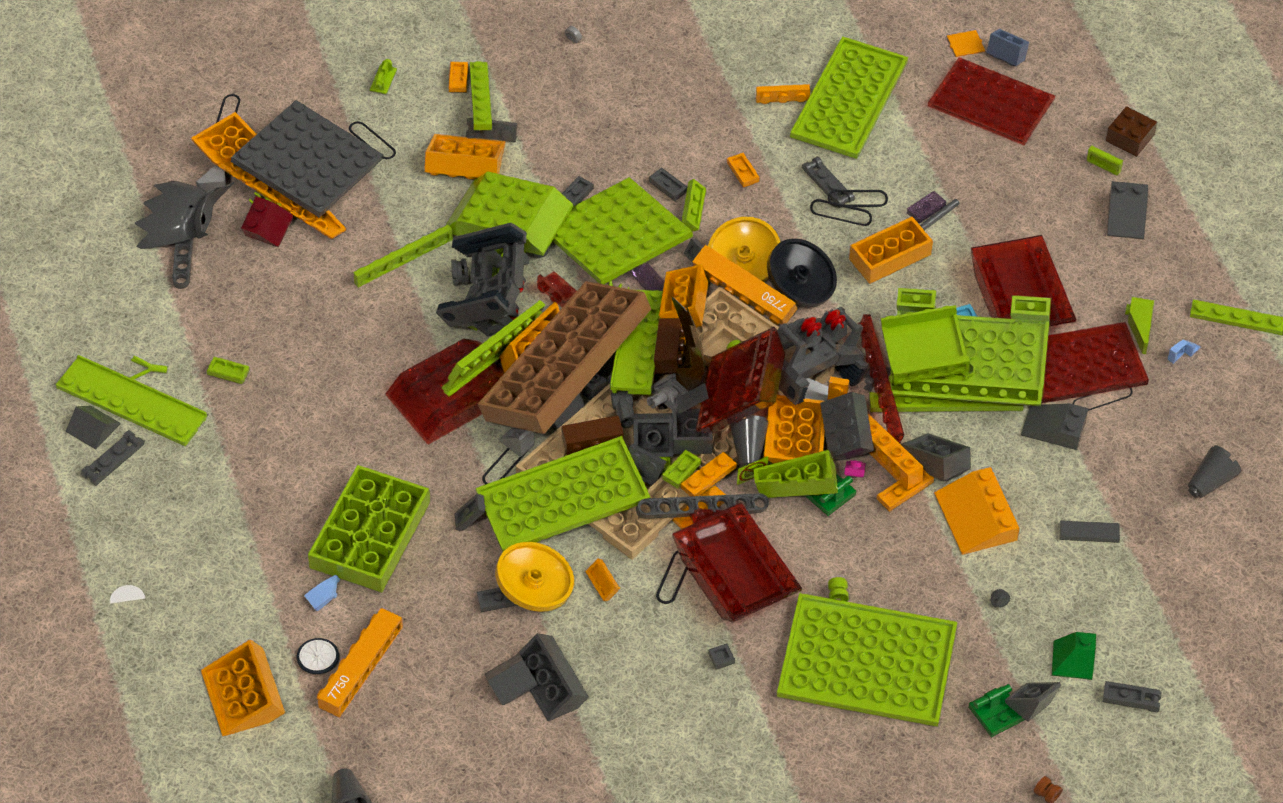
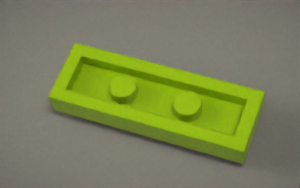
M695 179L688 181L681 222L696 232L700 227L706 188Z

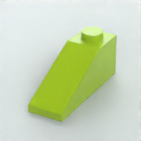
M1132 297L1131 303L1126 305L1125 315H1128V324L1142 354H1146L1154 300Z

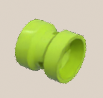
M842 577L830 579L828 581L829 598L835 600L840 598L841 601L847 602L849 600L847 580Z

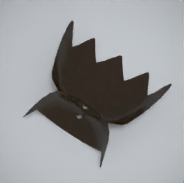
M671 297L686 340L685 351H683V365H680V368H676V381L688 392L705 383L708 399L701 402V404L715 412L710 404V400L717 393L720 386L721 369L714 358L704 355L701 340L688 307L686 306V310L675 298Z

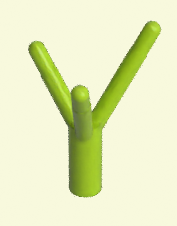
M135 355L131 359L132 362L148 369L129 378L136 379L149 372L167 373L168 366L150 364Z

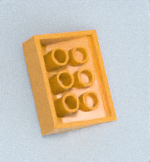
M434 134L425 151L424 172L431 175L446 174L449 177L465 176L467 179L478 178L487 171L499 174L506 141Z
M770 394L764 458L768 456V461L778 463L822 452L825 430L820 403L823 401L805 398L803 399L804 402L794 405L784 395Z
M991 467L973 471L934 492L962 555L1018 540L1019 526Z
M251 639L201 670L222 736L268 724L285 714L264 649Z

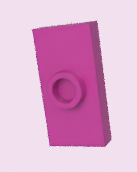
M857 460L846 461L844 474L846 476L863 478L866 463Z

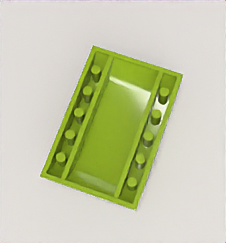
M487 171L472 182L446 225L452 228L453 235L460 236L512 222L527 232L524 252L544 256L571 211L573 204L554 186Z

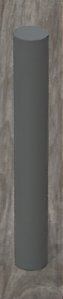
M957 199L952 200L920 226L925 231L960 204Z

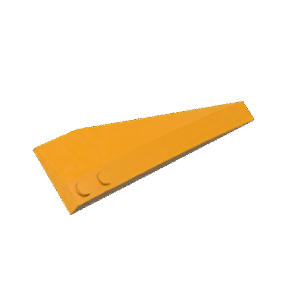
M236 112L191 138L212 163L277 205L278 203L282 204L280 207L328 238L333 239L346 231L345 226L329 210L319 218L231 162V157L257 135Z

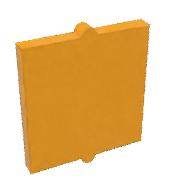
M976 30L947 35L950 48H952L955 57L985 52L982 39H980Z

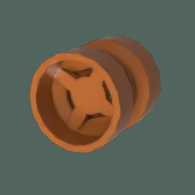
M1044 776L1037 783L1033 792L1038 796L1044 797L1047 803H1054L1061 795L1063 788L1057 784L1054 785L1051 779Z

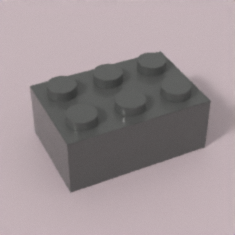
M850 392L820 403L827 448L832 459L844 461L874 451L865 395Z

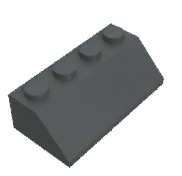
M536 633L518 652L538 684L530 692L547 721L578 709L589 698L553 636Z

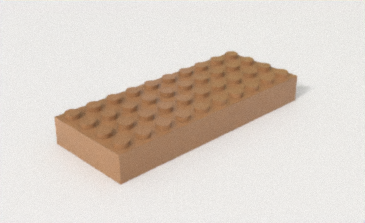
M585 281L478 403L485 421L545 434L649 313L651 307L645 292Z

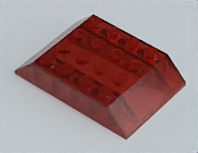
M1042 235L971 247L974 276L991 318L1011 319L1012 296L1051 298L1049 327L1076 322L1077 319Z
M775 327L712 356L706 381L708 399L701 403L696 425L698 432L712 433L722 430L727 425L739 422L742 418L750 414L754 415L759 410L771 407L776 403L785 352Z
M463 338L400 373L385 393L388 399L428 445L482 415L478 403L503 376L504 370L500 363L497 365L493 363L453 395L448 396L444 393L442 387L450 381L448 377L455 365L482 344L480 341Z
M741 502L672 534L683 564L723 620L733 623L802 591L798 581Z

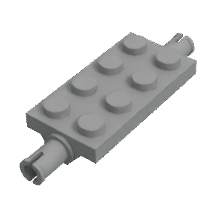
M730 353L715 359L721 369V383L718 390L730 382V378L724 372V369L731 365L732 356ZM673 373L653 384L651 392L653 396L647 398V404L653 409L662 403L671 410L678 409L675 399L688 391L676 381V375Z

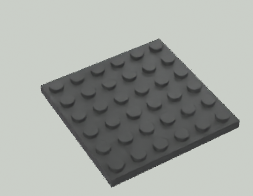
M295 100L231 157V162L320 218L383 159L384 154Z

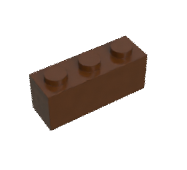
M659 318L654 354L656 373H677L676 368H680V365H683V354L681 352L685 351V340L683 339L685 335L679 318Z
M618 415L561 426L562 441L566 455L620 436L624 440V433Z

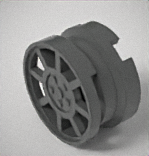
M462 258L461 261L451 259L453 286L459 283L468 284L466 258Z

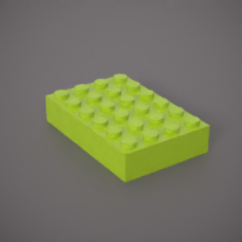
M357 465L308 553L309 568L331 576L337 575L340 579L382 593L430 504L429 488Z

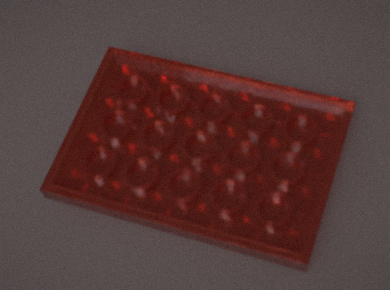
M959 57L929 100L928 107L1025 146L1055 100V95Z
M1126 322L1048 335L1042 403L1148 385V376Z

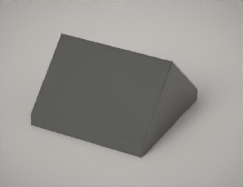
M91 405L76 406L66 432L90 447L97 449L121 423Z
M520 653L485 673L487 681L502 705L510 703L538 686Z
M1060 682L1025 683L1006 698L1005 703L1029 722L1052 702L1061 684Z

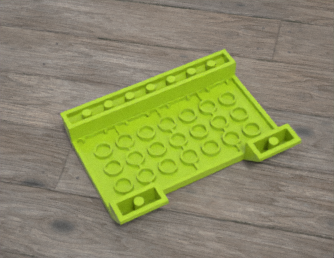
M898 288L897 315L919 312L925 309H936V290ZM1012 296L1011 319L957 315L966 355H968L970 361V372L894 385L891 373L888 379L887 395L1041 406L1051 298Z

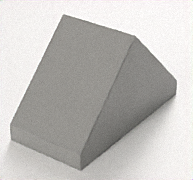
M215 165L196 181L197 187L205 190L207 193L216 187H225V171Z
M511 428L499 440L521 457L534 446V432Z

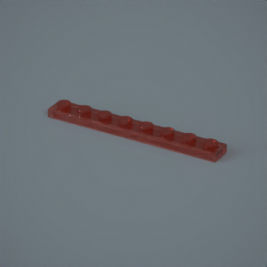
M863 314L861 321L858 323L863 327L861 344L866 352V362L869 363L870 377L874 380V391L878 395V406L882 410L883 423L886 424L887 432L901 444L904 431L870 314Z

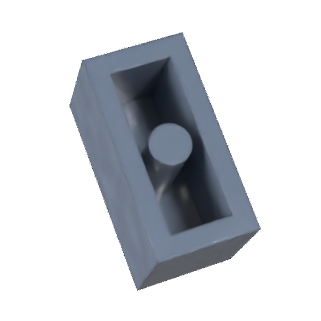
M998 29L991 33L986 53L991 54L994 58L1002 59L1010 65L1017 66L1025 61L1029 41Z

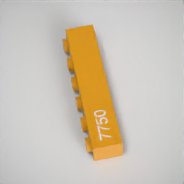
M706 244L692 261L693 266L702 264L705 275L712 284L722 286L731 295L739 297V300L747 306L748 304L753 306L754 310L759 314L767 315L769 320L776 325L779 323L781 325L787 324L797 311L794 301Z
M383 608L372 616L368 627L364 628L360 633L359 640L350 647L347 657L340 661L337 671L330 675L325 688L320 689L318 692L317 700L320 709L340 718L403 628L402 617Z

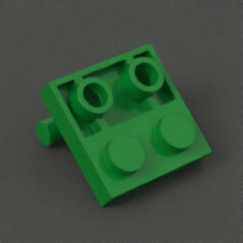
M836 473L838 493L804 496L829 516L856 495V490L849 485L853 482L850 476L842 479Z
M1009 684L994 688L985 693L984 696L969 703L968 708L991 738L1025 720L1005 703V699L1010 696L1009 692L1012 691Z

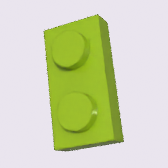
M685 450L662 474V479L678 489L681 483L699 467L701 459Z

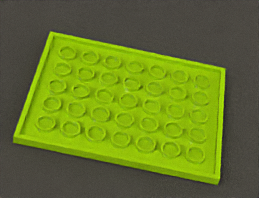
M799 593L778 685L777 697L938 727L957 622Z

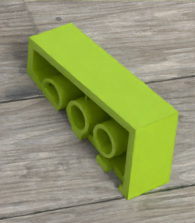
M829 450L754 469L756 487L759 493L766 495L767 498L838 493L835 464Z

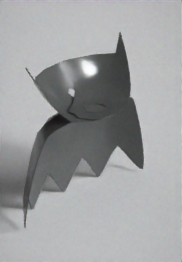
M179 181L155 184L154 186L163 194L143 202L152 211V214L135 222L137 226L148 232L136 247L140 249L153 248L186 241L195 237L199 239L207 236L208 234L205 232L212 218L213 206L234 182L225 187H216L209 193L197 186ZM202 213L205 216L204 224H201Z

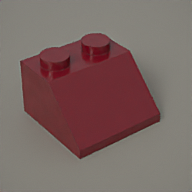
M256 196L242 224L241 230L247 237L279 247L294 216L274 202Z

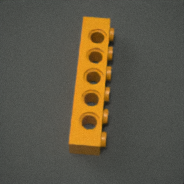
M868 414L874 451L868 453L899 481L906 490L923 482V465Z

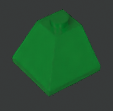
M1074 632L1054 640L1052 676L1092 680L1096 634Z

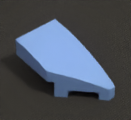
M1182 340L1170 349L1168 360L1174 364L1184 353L1191 357L1201 347L1190 341Z
M337 575L323 581L304 595L316 611L322 609L333 598L337 597V582L340 580Z

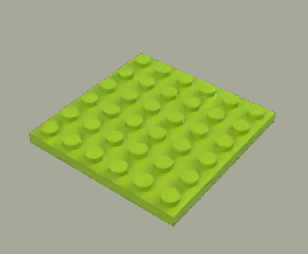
M628 177L575 205L554 237L553 242L599 284H606L693 237V232Z

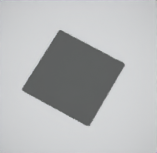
M705 383L675 399L679 414L708 399Z

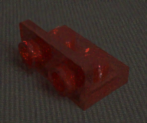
M555 271L546 277H543L541 274L537 276L538 290L541 293H546L553 303L556 302L562 308L577 292Z

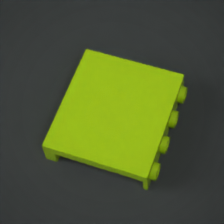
M956 305L881 318V329L894 385L970 372V361L968 355H966Z

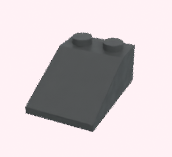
M1111 182L1107 236L1144 239L1148 201L1147 184Z
M1071 403L1043 404L1041 406L1030 405L1021 436L1077 450L1086 423L1088 408Z
M929 433L901 444L923 465V469L930 476L936 477L938 480L946 481L950 477L961 475L963 472L971 469V452L968 446Z

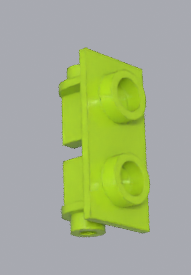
M390 59L382 61L370 91L387 94L397 71V68L392 66Z

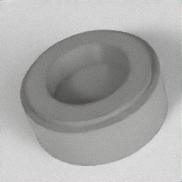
M569 26L565 30L566 37L574 43H578L582 39L581 33L574 26Z

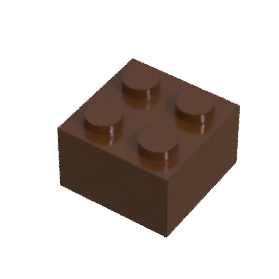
M1126 106L1108 127L1106 142L1137 157L1155 135L1157 121Z

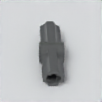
M617 390L616 393H611L613 410H616L621 426L628 428L633 425L632 394H628V391Z

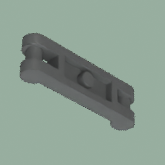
M817 156L811 162L802 164V169L827 196L832 190H847L823 164L820 157ZM835 192L831 194L830 199L835 203L845 204L846 202L854 201L855 196L853 192Z
M126 431L118 442L90 466L84 467L81 471V476L85 479L89 478L90 482L97 486L138 451L145 441L140 437H135L132 431Z

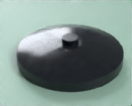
M787 239L777 244L768 256L767 273L770 282L775 290L794 301L796 305L807 308L817 307L824 304L833 295L837 285L834 265L827 254L815 244L803 239Z

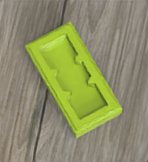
M1092 145L1090 146L1087 154L1088 162L1116 176L1120 174L1123 160Z
M213 357L207 369V375L243 384L250 368L247 365Z

